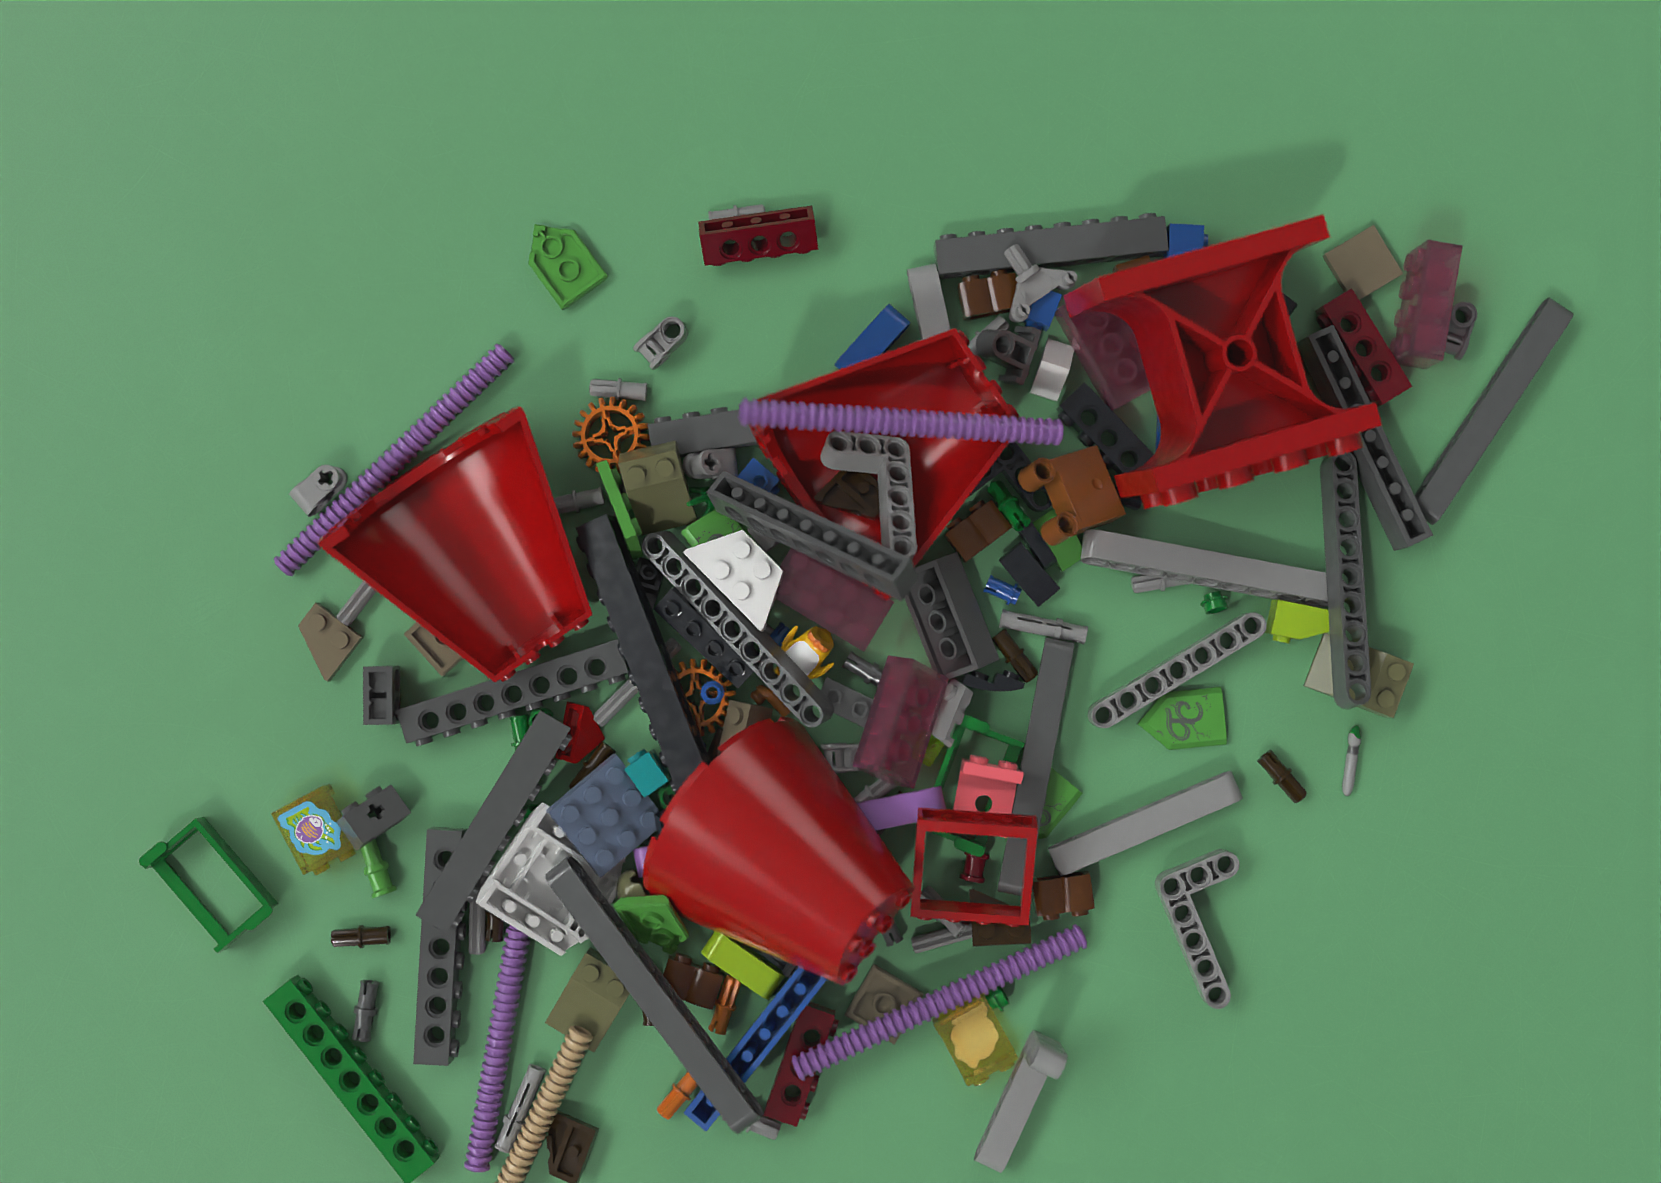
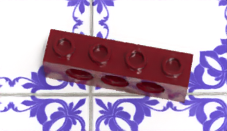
M812 205L698 221L705 266H722L728 262H750L756 258H778L784 254H806L812 250H819ZM785 232H792V233H793V234H791L790 236H783V235H782V234L785 233ZM756 236H763V237H764V238L761 239V240H754V239H753V238L756 237ZM728 240H734V241H736V242L733 243V244H726V243H725V242L728 241Z
M1352 288L1315 311L1318 315L1316 317L1317 322L1322 329L1334 325L1370 403L1376 402L1377 407L1413 387ZM1341 319H1346L1350 322V332H1346L1341 328ZM1357 343L1365 346V357L1360 356L1356 352ZM1372 368H1377L1381 372L1380 381L1372 378Z
M809 1002L795 1019L764 1109V1116L797 1127L799 1119L805 1120L810 1106L806 1099L809 1091L815 1092L820 1075L814 1072L813 1077L808 1075L805 1076L806 1080L804 1081L799 1079L791 1061L792 1056L796 1055L798 1057L802 1051L807 1053L810 1047L815 1049L819 1043L821 1045L826 1044L825 1040L828 1039V1036L834 1037L839 1020L834 1019L835 1010ZM814 1029L819 1032L820 1038L815 1042H809L804 1037L806 1031ZM790 1085H796L800 1088L801 1093L796 1097H790L785 1093V1089Z

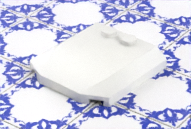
M542 802L530 813L482 885L476 903L562 956L566 953L565 950L578 942L581 944L588 937L547 883L546 873L567 856H571L579 862L611 905L617 896V882L626 857L603 877H598L546 810L549 806Z

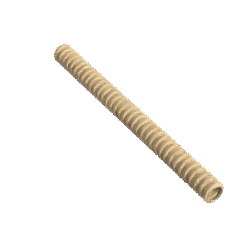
M580 1026L569 1027L568 1031L570 1034L565 1035L564 1039L566 1042L561 1044L562 1050L557 1052L558 1058L552 1062L554 1067H550V1075L545 1077L546 1083L541 1085L542 1091L538 1092V1099L534 1100V1107L529 1110L530 1116L525 1118L526 1124L522 1125V1132L518 1133V1140L514 1141V1148L510 1150V1156L506 1158V1164L502 1166V1173L498 1174V1181L495 1183H522L521 1181L526 1179L525 1173L529 1172V1165L533 1164V1157L538 1154V1148L542 1146L541 1140L545 1139V1132L549 1131V1124H552L554 1121L553 1116L557 1114V1108L562 1104L560 1099L565 1098L566 1094L564 1091L569 1090L570 1086L568 1083L573 1081L572 1075L577 1073L576 1067L582 1063L580 1058H584V1050L589 1048L588 1042L593 1040V1035L587 1029Z

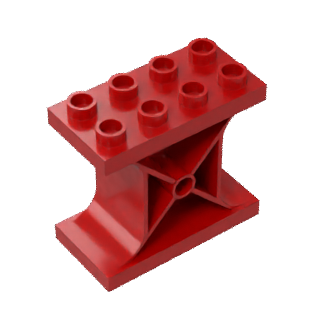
M1324 214L1100 276L1063 296L1069 318L1090 312H1106L1118 316L1130 326L1139 347L1160 422L1161 438L1156 452L1145 464L1135 470L1114 476L1120 498L1140 495L1144 509L1182 503L1198 498V493L1216 488L1222 490L1254 481V476L1269 472H1284L1310 464L1309 460L1326 455L1332 457L1364 447L1360 432L1382 426L1376 402L1341 409L1323 403L1312 393L1306 380L1283 297L1281 278L1288 260L1294 253L1330 238Z

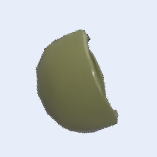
M626 870L618 878V900L623 897H639L649 894V891L640 884V878H638L636 870Z

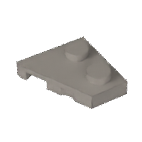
M952 678L942 688L932 705L924 711L917 723L950 748L954 742V739L950 737L954 724L961 725L965 709L970 703L973 692Z

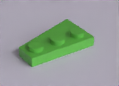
M607 460L599 462L596 466L612 508L615 511L622 534L625 537L632 560L643 556L637 535L642 534L636 517L632 519L629 517L627 510L632 509L626 492L620 494L617 487L622 484L616 468L610 469Z

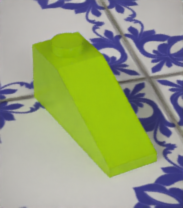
M1278 599L1271 600L1265 633L1273 635V641L1290 644L1291 639H1304L1330 632L1327 609Z

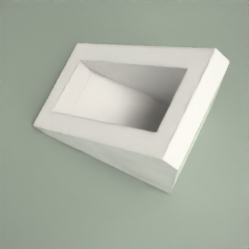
M1047 338L1030 390L1031 394L1058 401L1070 370L1074 346Z

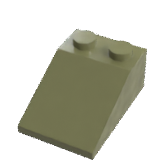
M676 440L620 453L619 469L642 536L692 524L698 520L694 505L688 507L686 504L692 500Z
M1323 633L1303 686L1334 698L1330 634ZM1369 647L1371 697L1367 703L1357 707L1382 717L1394 718L1414 664ZM1348 659V666L1353 671V664ZM1349 689L1351 698L1355 700L1354 691Z
M590 947L545 1023L564 1035L570 1034L568 1031L570 1026H580L587 1029L593 1035V1040L588 1042V1049L595 1052L630 993L601 954Z

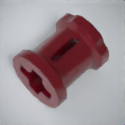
M964 852L966 860L964 870L960 873L959 878L971 882L984 883L983 872L985 862L990 858V854L984 853L983 856L977 857Z

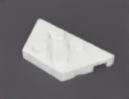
M741 530L688 548L683 552L761 632L766 629V622L771 607L774 605L778 586L781 585L785 572L745 531Z

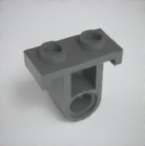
M1025 326L1015 327L1014 332L1018 333V335L1006 330H983L976 339V350L979 355L1007 368L1004 375H999V381L1005 384L1024 385L1042 331L1034 327Z

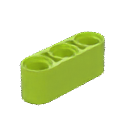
M715 931L700 951L709 961L766 1000H770L786 977L779 968L745 944Z

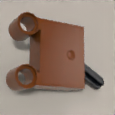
M1097 445L1052 459L1038 458L1021 469L1018 474L1019 484L1028 492H1035L1045 486L1056 516L1043 523L1041 526V536L1047 544L1052 546L1059 545L1076 534L1117 520L1126 514L1123 507L1138 510L1142 504L1140 495L1120 498L1118 488L1114 486Z

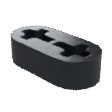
M1019 521L1024 530L1017 532L1043 569L1046 570L1055 564L1057 560L1033 523L1030 522L1028 527H1025L1022 521Z

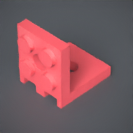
M971 754L969 759L962 758L953 810L981 812L976 808L975 801L979 796L986 795L991 798L992 806L985 812L1012 814L1017 783L1022 784L1024 772L1018 769V764L1014 762L999 760L998 765L988 763L989 759L987 757Z

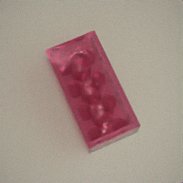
M1426 240L1406 255L1404 261V270L1407 271L1406 279L1402 282L1399 290V298L1402 299L1401 309L1397 310L1394 319V326L1397 327L1396 338L1392 339L1389 348L1399 365L1427 369L1443 361L1462 245Z
M1066 304L1056 310L1055 317L1097 393L1113 412L1151 391L1135 334L1124 320L1106 312H1090L1069 318Z
M793 548L789 550L780 565V568L785 573L781 585L778 586L776 599L864 652L894 601L890 599L885 601L873 593L872 588L866 587L859 580Z
M888 655L852 766L889 784L914 789L949 678L915 659Z

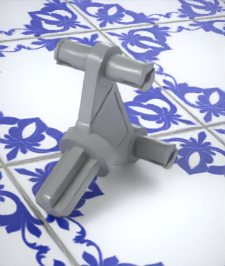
M1018 244L1012 245L1004 252L1005 257L1018 275L1015 278L1017 281L1016 290L1009 313V319L1013 322L1026 320L1030 313L1029 306L1053 289L1068 290L1077 281V274L1074 271L1039 268L1037 264L1032 266Z

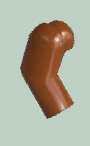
M765 685L756 686L757 689L750 694V697L757 705H761L767 700L782 717L787 716L791 712L772 690Z

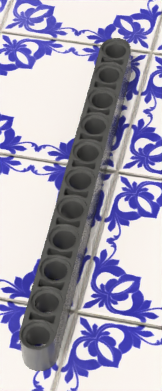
M567 856L546 873L545 878L549 886L727 1125L735 1133L740 1134L763 1117V1110L759 1102L575 858Z

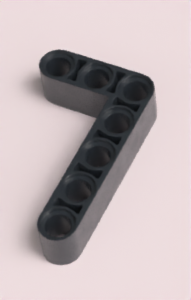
M1016 442L1008 443L1007 445L1012 450V458L1003 460L998 457L990 467L989 476L982 478L968 496L969 498L1002 472L1032 511L1043 512L1052 506L1045 486L1037 491H1042L1047 495V503L1044 506H1039L1033 500L1034 492L1024 490L1016 479V470L1024 468L1031 463Z

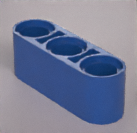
M888 304L840 356L834 366L842 369L886 353L905 332L911 322L891 304Z

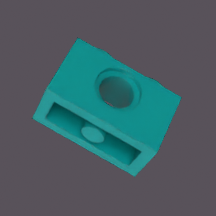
M645 749L640 750L627 760L630 765L624 769L644 798L672 779L669 770L664 767L654 749L649 752Z

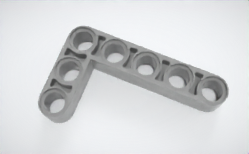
M845 431L831 432L827 436L822 449L821 462L826 467L834 470L878 474L881 543L883 546L912 560L916 552V535L909 445L898 437L854 432L847 433Z
M1224 849L1211 851L1158 874L1155 879L1156 891L1197 990L1203 1001L1214 1009H1222L1230 1002L1231 994L1190 894L1236 875L1240 866L1239 860L1236 855ZM1223 856H1228L1230 860L1229 867L1220 871L1217 866L1218 860ZM1196 867H1201L1203 877L1199 881L1193 882L1190 877L1192 870ZM1174 878L1177 883L1175 890L1169 893L1165 892L1163 887L1165 881ZM1185 905L1188 909L1186 917L1176 919L1175 910L1179 906ZM1190 933H1198L1199 940L1197 944L1187 946V936ZM1209 960L1210 968L1208 971L1198 973L1197 967L1199 962ZM1214 987H1220L1221 995L1219 998L1210 1000L1208 996L1209 991Z
M1035 1030L1030 1033L974 1155L975 1161L1000 1173L1003 1172L1047 1076L1058 1079L1063 1072L1067 1061V1053L1060 1042Z

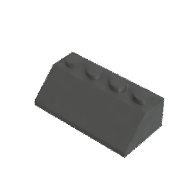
M958 552L915 568L919 579L905 596V601L937 682L940 683L1000 660Z

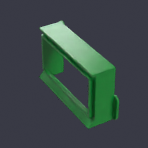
M964 715L961 725L956 724L951 737L954 739L953 745L946 750L933 787L941 786L943 791L965 729L1009 744L1003 758L1004 761L1016 763L1021 748L1024 747L1025 743L989 730L990 726L988 723ZM990 797L988 799L984 812L988 811L992 806V800ZM931 832L954 841L956 849L977 857L984 855L989 837L975 835L974 839L958 833Z
M205 817L195 818L167 843L163 841L156 843L139 859V864L144 869L153 867L218 943L214 948L216 953L226 950L247 930L255 929L272 914L273 908L279 904ZM198 831L263 905L231 934L225 930L165 860Z

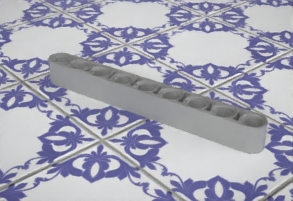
M1102 530L1084 531L1080 561L1085 564L1313 607H1328L1325 572Z

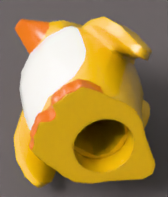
M796 625L784 638L781 649L810 679L818 678L834 666V662L821 667V664L834 647L831 633L827 629L814 626L796 639H793L798 629ZM777 665L774 672L780 675V669Z

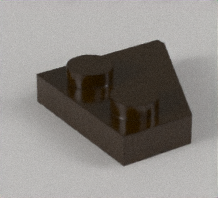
M840 470L814 496V501L821 505L871 520H876L880 516L878 481L869 473Z
M969 889L970 902L1009 905L977 890ZM1030 916L1029 926L1020 925L1018 927H1010L1001 923L981 925L971 921L973 947L1032 943Z
M558 1111L553 1116L554 1121L552 1124H549L550 1129L548 1136H546L547 1149L550 1153L548 1159L549 1174L568 1183H579L599 1128Z

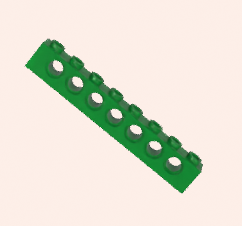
M296 975L263 1000V1003L403 1182L411 1183L439 1159L438 1146L431 1138L424 1136L420 1130L421 1126L418 1120L413 1115L406 1113L402 1107L403 1103L400 1097L395 1092L388 1090L384 1084L385 1079L378 1070L372 1069L366 1062L367 1056L364 1051L358 1046L355 1047L348 1039L349 1033L346 1028L340 1023L337 1024L330 1016L331 1010L328 1005L322 1000L319 1001L312 993L313 987L310 982ZM296 1002H300L305 1006V1015L297 1013L295 1009ZM314 1025H318L323 1029V1038L315 1036L313 1032ZM332 1048H336L341 1052V1061H337L331 1056ZM349 1071H354L359 1075L360 1083H353L349 1079ZM367 1094H372L377 1098L378 1106H372L367 1102ZM384 1118H392L396 1122V1129L388 1128L384 1123ZM402 1141H410L414 1145V1151H406L402 1146Z

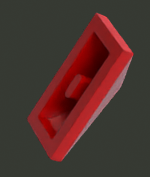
M567 702L563 723L571 728L568 734L572 735V738L564 751L561 749L557 750L555 758L577 764L605 739L589 707Z

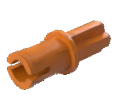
M727 975L724 979L719 998L715 1001L716 1007L708 1027L711 1032L716 1029L715 1033L719 1035L726 1034L732 1011H735L737 1008L735 1001L741 982L731 975Z
M688 1071L677 1084L673 1083V1089L657 1107L658 1113L663 1118L670 1119L686 1100L689 1101L691 1099L690 1095L697 1088L698 1084Z

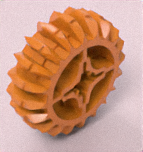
M610 397L609 406H606L605 400L599 398V408H596L592 402L588 404L592 411L589 415L584 410L580 411V415L585 418L584 422L575 420L574 424L581 428V431H573L572 436L581 438V440L573 443L575 449L584 448L579 452L578 457L584 459L589 456L585 463L587 467L590 468L595 462L599 463L607 460L610 469L616 466L617 471L621 474L618 461L622 441L634 434L633 443L627 452L647 447L641 444V441L650 440L648 434H642V431L648 429V423L639 424L645 418L643 413L633 416L637 410L636 405L633 404L626 410V399H622L619 406H616V398ZM615 413L627 417L631 421L632 426H615L610 414ZM602 417L601 430L593 434L592 437H589L593 423ZM609 427L615 433L617 431L619 432L618 435L614 437V446L610 443L608 439L604 440V438L609 435ZM590 446H608L613 459L597 456Z
M690 659L691 668L687 669L686 664L682 661L679 663L681 672L678 673L676 670L679 680L690 674V689L685 694L686 697L695 693L694 689H702L699 673L705 674L720 683L724 689V696L717 712L705 721L704 706L706 702L704 700L700 701L698 711V705H694L695 701L687 700L693 709L701 736H704L705 726L708 727L710 733L715 732L714 722L720 727L724 726V721L720 717L721 715L726 717L727 710L725 708L730 705L729 701H727L728 696L736 695V691H727L726 686L732 685L729 680L723 682L721 678L724 675L721 672L717 675L715 673L716 668L711 665L710 670L706 668L707 659H702L700 667H697L696 659ZM709 691V695H712V698H716L718 691Z

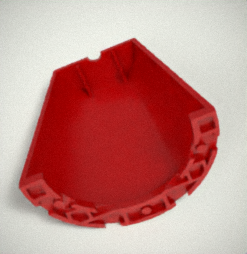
M956 328L757 399L760 403L762 400H767L768 403L776 400L777 404H780L781 401H786L787 404L796 402V405H799L800 402H805L806 406L809 403H814L815 406L823 403L825 407L828 404H833L834 407L842 405L843 408L851 405L853 409L856 406H861L862 409L868 406L871 410L874 407H879L880 410L889 408L890 411L893 408H898L899 412L902 409H907L908 412L914 409L917 413L920 410H925L926 413L935 411L936 414L938 411H943L945 415L947 412H953L954 415L959 412L963 416L965 413H971L972 416L980 414L981 417L984 414H989L990 418L992 415H998L999 418L1002 415L1007 416L1008 419L1010 416L1019 418L1016 409L1011 404H1007L1002 398L1001 394H1003V391L994 379L988 381L983 373L986 370L985 363L978 355H973L968 347L970 345L968 338L961 330L957 331ZM748 423L766 459L769 458L773 467L778 470L775 473L776 476L780 479V482L796 505L882 545L880 516L876 520H871L821 505L814 501V496L840 471L826 467L820 458L827 436L834 432L835 429L826 431L823 428L822 431H817L816 427L813 430H808L807 427H804L803 430H799L797 426L794 429H789L788 426L779 428L778 425L775 428H770L768 424L766 427H760V424H757L756 427H751L750 423ZM872 431L868 433L898 437L909 445L916 535V552L912 558L914 567L1008 445V440L1005 442H1000L999 440L992 442L990 439L982 441L981 438L977 441L972 438L964 440L963 437L955 439L954 436L951 439H946L945 436L937 438L935 435L933 438H928L926 434L924 437H919L917 434L911 437L908 433L906 436H900L899 433L891 435L890 432L887 435H882L880 431L878 434H873ZM869 473L878 481V474ZM871 587L873 593L885 601L892 597Z
M516 406L507 412L500 413L465 433L445 449L438 450L389 483L377 495L368 498L348 513L317 542L325 552L494 683L498 680L504 682L516 674L517 671L515 669L525 662L526 665H529L541 656L539 653L540 649L546 645H549L550 648L557 646L565 639L564 634L572 629L577 631L589 623L587 618L593 615L526 414L521 406Z
M780 717L777 722L768 718L744 728L721 744L717 749L722 753L709 765L702 762L679 788L660 818V821L665 825L658 839L654 836L651 837L643 867L644 888L650 892L649 896L665 895L677 914L682 918L844 986L845 983H849L858 972L857 967L862 960L869 957L875 950L876 944L873 941L879 932L882 934L886 933L894 923L893 918L898 911L909 904L915 887L804 726L797 720L789 717Z

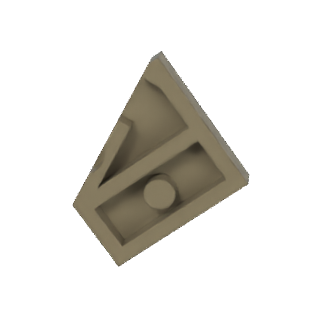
M315 603L298 625L323 678L327 682L332 680L364 638L350 626L340 622L334 614L319 603Z

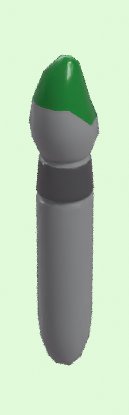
M1357 725L1350 730L1348 735L1349 746L1342 782V790L1345 796L1351 794L1355 782L1359 745L1361 744L1360 728Z

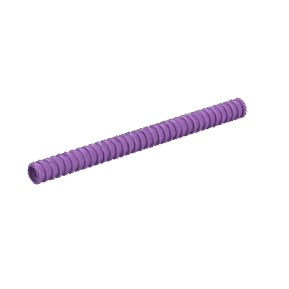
M496 343L494 345L495 349L493 351L490 349L488 351L489 355L481 358L483 360L481 363L476 362V367L474 369L470 368L468 370L469 374L467 376L464 374L462 376L463 380L461 382L457 381L455 383L457 386L449 389V394L444 393L442 395L443 399L441 401L438 399L436 401L437 405L435 407L431 406L429 408L431 411L423 414V419L418 418L417 424H412L410 426L411 430L409 432L405 431V436L397 439V444H391L392 449H386L384 451L385 455L383 457L379 456V461L377 463L373 462L371 464L372 468H367L364 476L360 474L358 476L359 480L357 482L353 481V486L351 488L347 487L345 489L346 493H341L338 501L336 499L333 500V505L327 506L326 512H321L319 514L320 518H315L313 520L314 524L306 527V532L301 531L300 537H295L293 539L294 543H289L287 550L280 552V557H274V563L283 573L293 576L295 569L300 570L301 564H306L308 562L307 558H312L315 555L314 551L321 549L317 542L324 534L329 532L332 526L368 498L372 497L373 494L377 495L379 493L378 489H383L386 486L384 483H390L392 481L391 477L393 475L397 476L399 474L397 471L399 469L403 470L405 468L404 464H409L412 456L416 458L418 456L417 452L419 450L423 451V446L425 444L429 445L431 443L430 439H435L438 431H444L443 426H449V421L451 419L455 420L457 418L455 415L457 413L461 414L463 412L462 408L464 406L467 408L470 400L475 401V396L477 394L481 395V390L483 388L487 389L489 387L488 383L490 381L493 383L495 381L494 377L502 374L501 370H507V365L515 362L514 358L501 344Z
M747 398L741 401L739 408V421L741 425L747 426L750 423L751 427H756L757 424H760V427H766L768 424L770 428H775L778 425L779 428L788 426L789 429H794L797 426L799 430H803L804 427H807L808 430H813L816 427L817 431H822L825 428L826 431L835 429L836 432H841L844 429L847 433L851 430L854 433H859L862 430L864 434H868L870 431L873 434H878L880 431L882 435H887L890 432L891 435L899 433L900 436H906L908 433L911 437H914L916 434L919 437H924L926 434L928 438H933L935 435L937 438L945 436L946 439H951L954 436L955 439L963 437L964 440L972 438L977 441L981 438L982 441H987L988 439L992 442L997 440L1005 442L1008 440L1009 443H1014L1015 441L1023 443L1025 441L1027 444H1032L1033 442L1041 444L1043 442L1044 445H1050L1052 442L1056 446L1061 443L1064 434L1062 421L1060 419L1053 421L1051 418H1046L1045 420L1037 418L1035 420L1033 417H1028L1026 420L1025 417L1017 419L1016 416H1010L1008 419L1005 415H1002L1000 418L998 415H992L990 418L989 414H984L981 417L980 414L972 416L971 413H965L963 416L959 412L955 415L953 412H947L945 415L943 411H938L936 414L935 411L926 413L925 410H920L917 413L914 409L910 412L907 409H902L899 412L898 408H893L890 411L889 408L880 410L879 407H874L871 410L868 406L864 409L861 406H856L853 409L851 405L843 408L842 405L834 407L833 404H828L825 407L823 403H819L818 406H815L814 403H809L806 406L805 402H800L799 405H796V402L787 404L786 401H781L780 404H777L776 400H772L771 403H768L767 400H762L760 403L757 399H752V402H749Z
M1074 924L1070 930L1065 928L1064 933L1057 932L1055 937L1048 936L1047 941L1042 939L1038 945L1033 943L1031 945L1032 948L1025 947L1023 952L1016 951L1014 956L1011 954L1007 955L1006 960L1001 958L997 964L992 962L989 968L984 966L980 972L975 970L972 976L967 974L965 979L958 978L957 983L952 981L948 987L943 985L940 991L935 989L931 995L926 993L925 998L917 997V1001L914 1003L911 1000L907 1006L904 1004L900 1005L901 1009L899 1010L894 1008L890 1014L885 1012L882 1018L877 1016L873 1022L868 1020L865 1026L860 1024L856 1030L851 1028L850 1033L843 1032L839 1038L836 1035L832 1041H829V1039L825 1040L826 1044L821 1045L819 1043L815 1049L810 1047L808 1048L809 1052L804 1053L802 1051L798 1057L793 1055L791 1061L799 1079L804 1081L806 1080L805 1076L810 1075V1077H813L814 1072H823L822 1068L830 1069L831 1064L835 1063V1065H838L842 1059L847 1061L848 1056L855 1057L859 1051L862 1054L865 1048L868 1047L870 1050L874 1044L879 1046L882 1040L887 1042L891 1036L896 1038L898 1037L897 1033L901 1032L904 1034L908 1028L913 1030L914 1025L918 1024L921 1026L925 1020L930 1022L933 1016L938 1018L940 1013L945 1015L948 1013V1009L953 1011L957 1005L960 1007L964 1006L965 1001L970 1003L974 997L977 999L981 998L980 994L984 993L987 995L991 989L996 991L997 986L1005 987L1006 982L1011 984L1013 979L1017 978L1019 980L1023 974L1028 976L1032 970L1037 972L1040 966L1045 968L1047 963L1054 964L1055 959L1060 961L1063 958L1062 956L1068 957L1072 951L1077 953L1079 948L1086 949L1087 940L1082 929Z
M512 925L506 928L508 936L504 937L506 945H503L502 949L505 953L501 955L503 963L499 965V968L502 970L498 972L500 981L496 982L498 990H495L494 993L497 998L493 1000L495 1008L491 1010V1013L494 1015L490 1017L492 1025L488 1027L490 1034L486 1038L489 1043L485 1045L487 1052L483 1055V1058L486 1060L482 1062L484 1070L480 1072L482 1079L478 1083L481 1088L477 1090L479 1097L475 1100L477 1106L474 1108V1113L476 1115L472 1117L474 1124L470 1128L473 1133L469 1135L471 1142L467 1145L470 1151L466 1153L468 1160L464 1162V1167L473 1172H486L490 1170L488 1162L492 1160L490 1153L494 1149L491 1144L495 1142L493 1135L497 1132L495 1126L498 1124V1119L496 1117L500 1115L498 1107L502 1104L499 1099L503 1097L501 1089L505 1087L503 1080L506 1079V1074L504 1071L508 1070L506 1062L510 1059L507 1053L511 1052L509 1044L513 1042L510 1036L514 1034L512 1026L516 1025L514 1017L518 1014L515 1008L519 1007L517 999L521 997L518 991L522 989L520 981L524 980V976L521 974L525 971L523 963L527 962L525 954H528L529 951L526 948L530 944L528 935Z

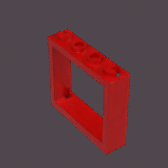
M918 807L912 884L915 889L912 892L910 917H917L920 920L946 919L953 923L974 921L981 925L1001 923L1010 927L1029 926L1038 833L1037 816ZM926 831L1027 838L1020 906L921 899Z

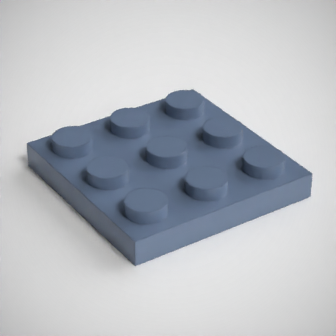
M612 754L546 810L600 878L657 830L654 814L659 812V809L649 796L643 797L624 770L626 766L616 754Z

